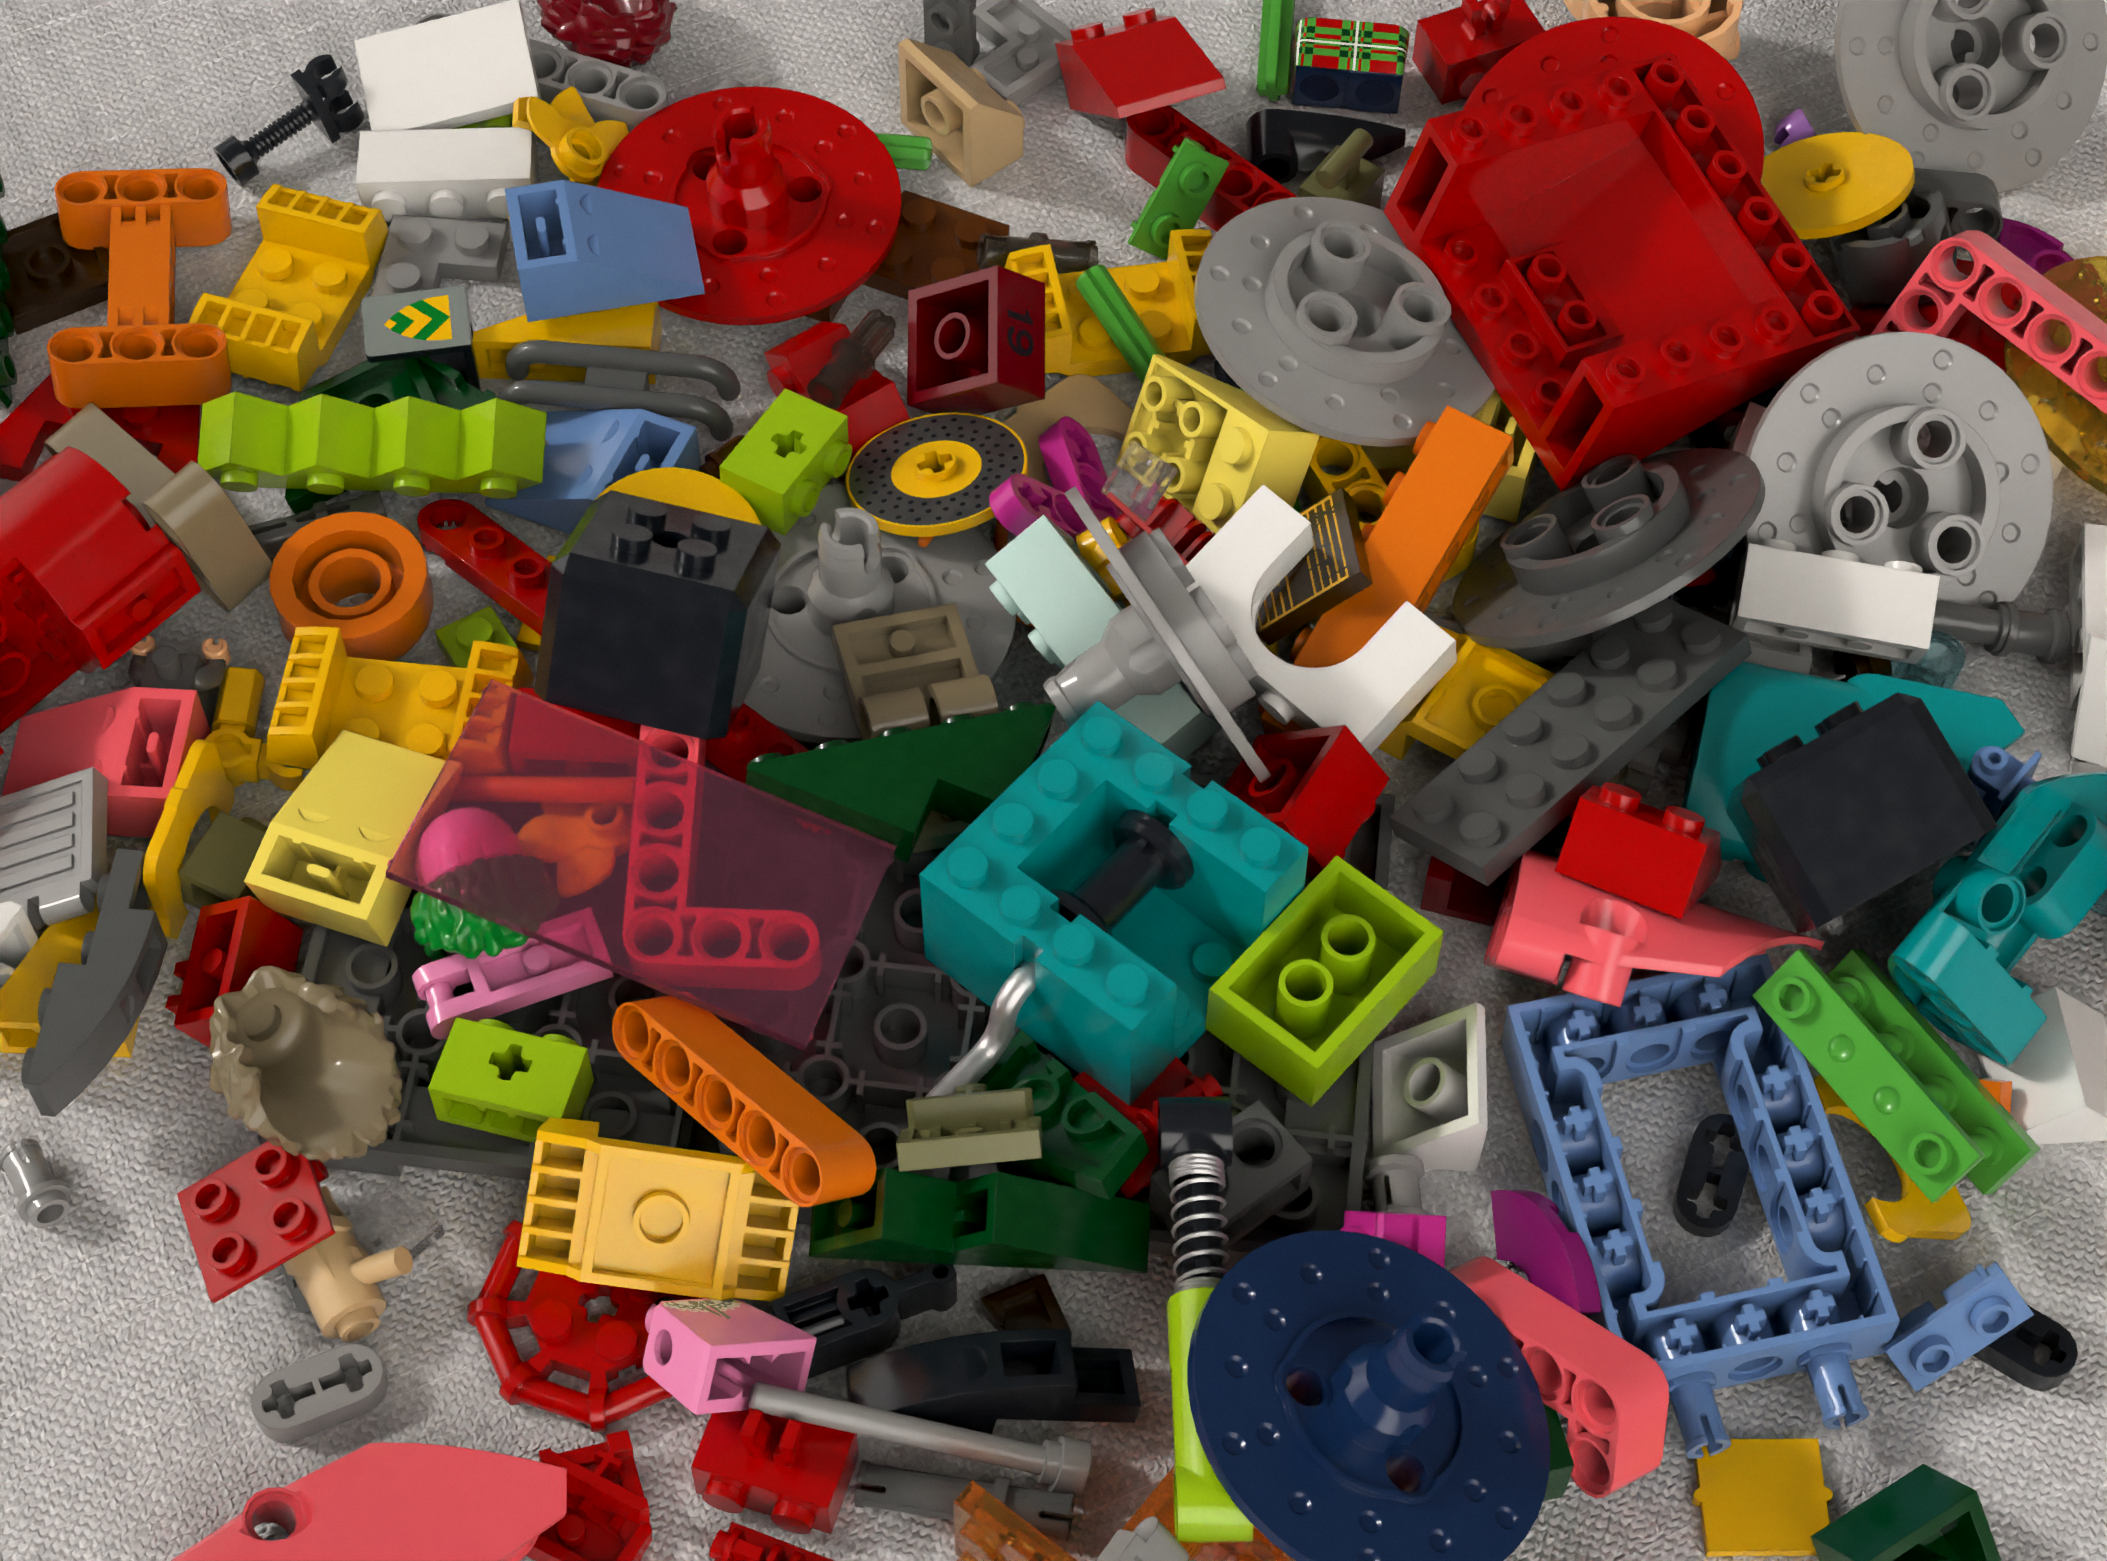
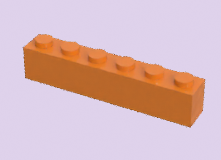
M1448 405L1436 423L1430 420L1426 422L1413 447V454L1417 455L1406 474L1399 471L1394 475L1385 491L1382 504L1386 508L1376 525L1367 523L1361 530L1373 584L1323 613L1314 629L1306 626L1301 631L1290 653V660L1294 662L1293 665L1321 668L1336 665L1349 659L1367 644L1406 601L1423 614L1425 613L1514 461L1512 436ZM1259 704L1258 712L1263 714L1261 721L1265 735L1304 730L1292 719L1286 725L1280 723Z

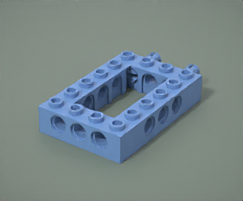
M1768 954L1748 957L1728 970L1720 978L1672 972L1629 981L1621 1008L1573 993L1509 1005L1506 1010L1501 1038V1046L1548 1197L1559 1208L1558 1216L1569 1232H1578L1593 1264L1600 1291L1602 1309L1601 1312L1586 1315V1317L1642 1350L1659 1364L1669 1385V1401L1672 1402L1685 1443L1686 1455L1691 1459L1703 1458L1704 1454L1701 1448L1703 1446H1707L1710 1457L1725 1451L1731 1445L1712 1391L1801 1371L1807 1372L1823 1416L1824 1428L1839 1429L1841 1425L1838 1418L1842 1416L1846 1427L1863 1421L1867 1418L1869 1412L1867 1406L1862 1401L1849 1361L1885 1354L1886 1352L1882 1347L1891 1342L1900 1322L1805 1056L1752 996L1774 974ZM1713 1062L1729 1112L1733 1116L1740 1137L1742 1149H1744L1749 1169L1788 1282L1784 1283L1782 1276L1768 1279L1766 1287L1718 1297L1715 1296L1714 1291L1700 1293L1698 1301L1658 1309L1665 1287L1664 1271L1660 1261L1653 1262L1640 1223L1643 1207L1640 1198H1632L1620 1162L1623 1146L1619 1136L1612 1137L1601 1103L1603 1084Z

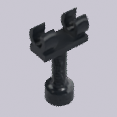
M332 55L317 56L307 64L303 73L298 69L291 74L293 82L302 98L300 106H295V109L292 108L291 112L288 111L286 115L283 114L281 118H278L277 122L273 121L272 125H267L268 128L264 127L263 131H258V134H254V138L250 137L249 141H240L232 135L213 148L225 170L239 186H242L259 174L257 162L260 156H265V153L268 154L269 150L272 151L274 147L277 148L279 144H283V140L287 141L288 137H293L292 134L296 135L297 131L300 132L302 128L305 129L307 127L306 124L310 125L311 121L332 144L341 138L339 133L350 132L362 123L364 113L358 102L353 104L348 90H344L348 79L342 66L337 69ZM333 72L329 77L321 79L323 76ZM349 107L346 112L337 114L339 111Z

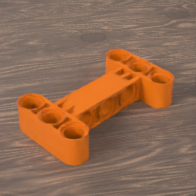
M207 168L79 171L69 173L56 182L54 191L63 240L69 246L76 249L94 250L93 247H103L110 250L107 326L64 329L55 333L48 341L47 352L56 399L62 405L70 408L83 409L89 403H93L98 408L200 405L229 394L232 388V378L225 333L220 328L211 324H175L176 247L216 245L225 241L231 234L232 223L225 177L220 172Z

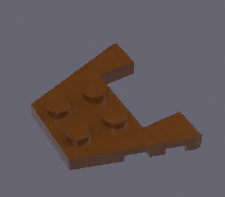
M905 190L901 193L902 212L896 239L879 268L863 285L908 300L909 290L997 265L1005 267L1010 241V225ZM848 295L820 311L806 315V317L820 322H833Z

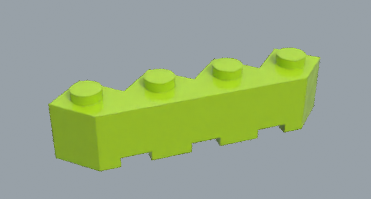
M234 391L202 405L198 464L212 478L220 480V487L235 492H253L258 488L308 489L319 494H340L344 490L394 491L397 494L412 497L427 496L430 492L479 493L489 498L510 499L517 496L518 490L542 483L547 412L499 398L458 410L407 396L373 408L326 394H319L287 406Z

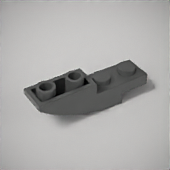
M117 848L111 872L102 874L99 880L97 907L100 913L95 931H88L84 937L81 950V964L58 963L52 988L46 987L41 994L38 1006V1021L41 1027L36 1048L27 1049L21 1071L23 1087L29 1090L41 1116L55 1117L106 1067L140 1016L159 975L168 942L156 912L150 910L152 904L143 883L145 854L142 850Z

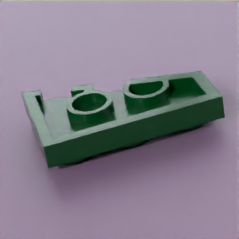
M1023 1030L1017 1033L999 1060L977 1082L979 1084H987V1091L1023 1087L1032 1089L1034 1116H1041L1042 1158L1006 1161L1004 1163L1110 1201L1150 1151L1140 1129L1095 1091L1089 1093L1073 1080L1069 1069L1056 1058L1052 1060L1047 1058L1038 1050L1035 1041Z

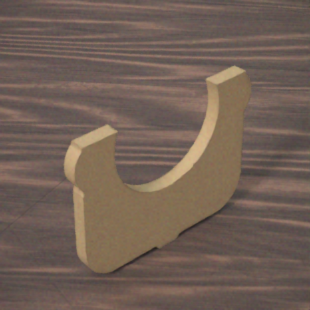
M1072 375L1046 391L1045 399L1018 406L1016 413L1002 423L1011 428L1023 441L1029 463L1028 477L1051 486L1045 476V461L1038 441L1039 436L1060 418L1067 416L1079 422L1089 434L1107 435L1123 442L1134 410L1098 379L1089 375Z

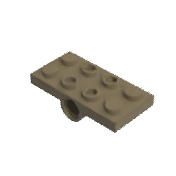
M956 603L832 625V645L861 740L876 738L881 733L896 727H908L916 730L940 725L948 718L961 714L980 717L999 713L996 693L987 674L979 675ZM931 810L913 853L948 847L970 824Z

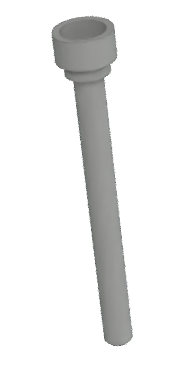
M762 1382L753 1384L749 1394V1408L763 1411L765 1414L1036 1474L1037 1482L1047 1484L1048 1491L1067 1494V1492L1075 1493V1498H1079L1083 1493L1089 1476L1092 1445L1089 1441L1061 1435L1057 1441L1046 1439L1041 1446Z

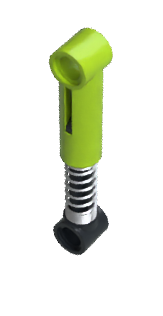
M1230 1096L1159 1097V1166L1169 1171V1185L1172 1188L1169 1196L1171 1202L1175 1204L1170 1213L1172 1220L1176 1222L1171 1230L1172 1237L1177 1240L1173 1245L1172 1252L1178 1259L1173 1265V1271L1179 1277L1173 1285L1175 1294L1167 1301L1175 1457L1173 1481L1175 1538L1179 1543L1252 1542L1253 1524L1250 1523L1225 1491L1204 1453L1196 1432L1187 1385V1362L1190 1341L1197 1317L1212 1290L1228 1272L1223 1269V1264L1230 1257L1228 1253L1222 1251V1246L1227 1243L1229 1238L1221 1232V1228L1226 1225L1228 1220L1220 1214V1210L1226 1206L1227 1202L1219 1196V1192L1226 1187L1225 1169L1232 1165L1233 1128Z

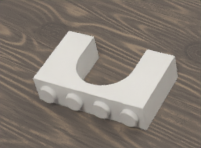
M1263 484L1186 565V568L1195 580L1186 590L1191 592L1198 586H1201L1236 638V642L1256 670L1258 675L1248 682L1262 694L1258 701L1271 716L1284 725L1292 719L1304 730L1346 725L1371 755L1457 662L1456 640L1406 601L1361 650L1349 659L1336 665L1321 668L1300 667L1287 663L1272 654L1264 646L1256 633V623L1260 608L1270 592L1314 546L1311 522Z

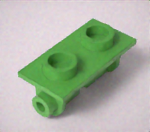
M1185 137L1181 145L1175 144L1172 150L1175 153L1162 174L1156 191H1153L1138 220H1133L1130 225L1134 231L1127 243L1166 261L1168 258L1170 231L1194 229L1230 164L1227 160L1205 151L1203 145L1189 137Z

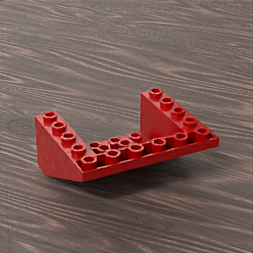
M1672 53L1428 119L1383 211L1405 247L1422 260L1439 281L1445 296L1451 304L1452 314L1450 318L1560 491H1564L1582 481L1589 470L1609 458L1622 454L1637 455L1639 461L1793 376L1822 353L1844 342L1853 340L1861 329Z

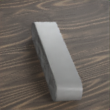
M444 13L430 14L421 18L416 24L451 15ZM529 38L541 100L548 104H551L555 96L570 86L575 87L595 123L605 120L621 121L627 124L629 133L649 116L669 106L666 85L661 79L653 75L590 56H584Z

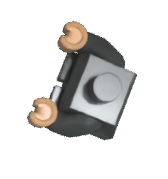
M147 635L146 641L141 640L130 649L132 659L128 670L129 679L135 687L197 690L211 730L219 685L223 681L225 668L231 660L226 640L219 638V643L215 644L213 638H207L203 642L202 652L206 664L197 654H178L175 648L168 645L157 648L152 635Z

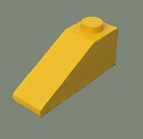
M657 301L532 322L527 321L525 314L474 331L472 343L479 377L482 379H511L505 369L507 353L515 345L528 340H548L660 351L662 336L660 309ZM532 364L529 365L528 376L523 380L585 382L587 368ZM649 374V384H656L657 375Z

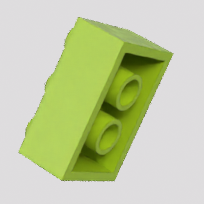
M1336 855L1209 989L1205 1029L1312 1108L1436 972L1444 931Z

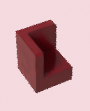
M1431 856L1420 909L1487 926H1494L1511 866L1489 886H1486Z

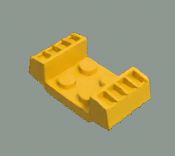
M273 183L256 205L263 240L228 298L203 292L188 323L211 324L220 328L225 333L231 373L242 375L243 378L248 379L250 377L266 381L267 384H277L301 392L316 369L326 365L359 308L361 300L371 287L375 267L384 251L389 230L380 209L368 208L352 202L347 203L331 199L328 196L323 197L307 193L304 190L299 191Z
M1171 230L1167 262L1106 268L1165 356L1185 366L1199 356L1212 354L1200 329L1194 304L1196 274L1203 254L1212 240L1210 230ZM1050 244L1029 247L1009 253L1004 268L1045 283V373H1062L1067 377L1072 375H1089L1093 377L1134 372L1076 287L1078 277L1085 271L1058 274Z
M1439 626L1456 640L1457 662L1377 748L1402 761L1417 739L1457 759L1555 674L1504 648L1483 646L1472 641L1466 634H1459ZM1575 810L1569 814V817L1571 819L1573 818Z
M296 627L267 734L266 761L312 769L341 731L347 730L461 765L464 768L461 778L512 779L513 773L508 750L518 688H532L534 675L521 650L504 644L473 640L467 668L348 657L340 628Z
M550 1117L537 1129L516 1267L566 1275L579 1282L720 1301L738 1298L771 1302L784 1297L799 1206L789 1200L739 1156L598 1137L600 1122Z

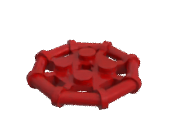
M512 1220L503 1229L505 1239L477 1299L467 1305V1321L469 1324L476 1326L501 1383L499 1395L512 1406L521 1402L590 1425L592 1432H607L609 1424L672 1397L668 1391L650 1376L613 1392H609L608 1382L619 1378L618 1372L632 1365H636V1370L643 1367V1357L649 1335L645 1328V1318L649 1308L655 1301L663 1297H672L675 1300L703 1298L579 1282L566 1275L539 1271L526 1302L507 1300L522 1269L521 1267H516L523 1222L520 1223ZM599 1296L610 1297L611 1305L618 1309L614 1316L603 1314L598 1323L589 1322L588 1311L584 1305L589 1300H595ZM529 1326L538 1343L540 1352L528 1361L522 1362L508 1329ZM556 1370L589 1381L588 1394L546 1380Z

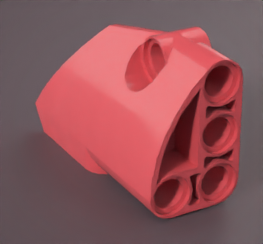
M1530 849L1512 866L1487 946L1484 965L1539 983L1557 985L1566 955L1568 954L1572 957L1562 990L1621 1008L1633 968L1720 978L1728 970L1748 957L1765 954L1766 949L1786 944H1796L1821 951L1824 941L1700 902H1696L1682 919L1555 872L1559 858Z

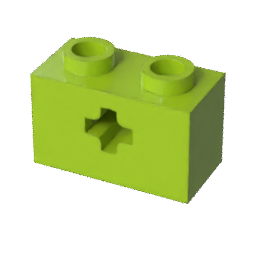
M785 388L719 466L720 481L744 497L755 511L762 526H767L770 530L785 536L800 517L805 518L810 515L817 504L820 492L832 477H840L846 470L852 455V446L848 443V416Z
M456 1017L428 1090L437 1120L535 1143L537 1129L550 1117L580 1120L594 1082L588 1049L581 1047L577 1042L566 1036L547 1034L544 1037L515 1031L508 1024L495 1019L485 1018L475 1022Z

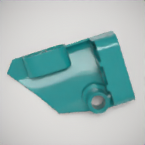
M1743 661L1703 696L1695 730L1682 808L1701 815L1706 820L1705 827L1720 832L1721 860L1733 862L1734 859L1743 860L1748 873L1755 879L1768 883L1726 813L1732 789L1750 775L1761 770L1756 759L1773 747L1797 734L1805 745L1819 737L1814 726L1840 709L1858 701L1862 710L1865 711L1897 692L1923 700L1966 774L1974 754L1980 748L1997 746L2005 750L2023 737L2025 731L2001 699L1880 674L1867 673L1856 675L1847 682Z
M2107 771L2050 777L2023 788L1996 822L1998 827L1987 833L1970 856L1954 857L1949 859L1940 868L1932 888L1934 902L1887 960L1890 975L1897 987L1929 1023L1953 1040L2006 1067H2010L2047 1020L2046 1014L2031 999L2030 995L2033 990L2029 985L2010 976L2009 973L2037 937L2050 940L2070 933L2081 922L2107 888Z

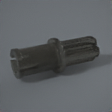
M880 309L871 310L848 338H841L835 342L831 349L832 357L807 385V391L813 401L831 409H838L857 382L872 375L875 370L876 358L894 337L896 321L892 316L885 315Z

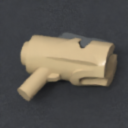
M323 1186L321 1192L335 1234L280 1266H282L298 1312L312 1313L323 1337L330 1339L340 1338L342 1342L349 1343L368 1336L380 1325L379 1317L386 1309V1300L377 1282L408 1274L412 1270L413 1260L409 1250L403 1246L368 1255L356 1240L351 1229L353 1223L337 1205L329 1188Z

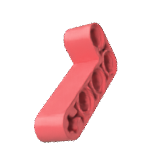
M1485 1256L1475 1257L1447 1270L1466 1284L1500 1319L1525 1357L1538 1385L1543 1403L1568 1419L1566 1442L1574 1463L1571 1477L1585 1494L1594 1498H1604L1660 1466L1664 1449L1669 1385L1663 1370L1652 1357L1491 1258Z

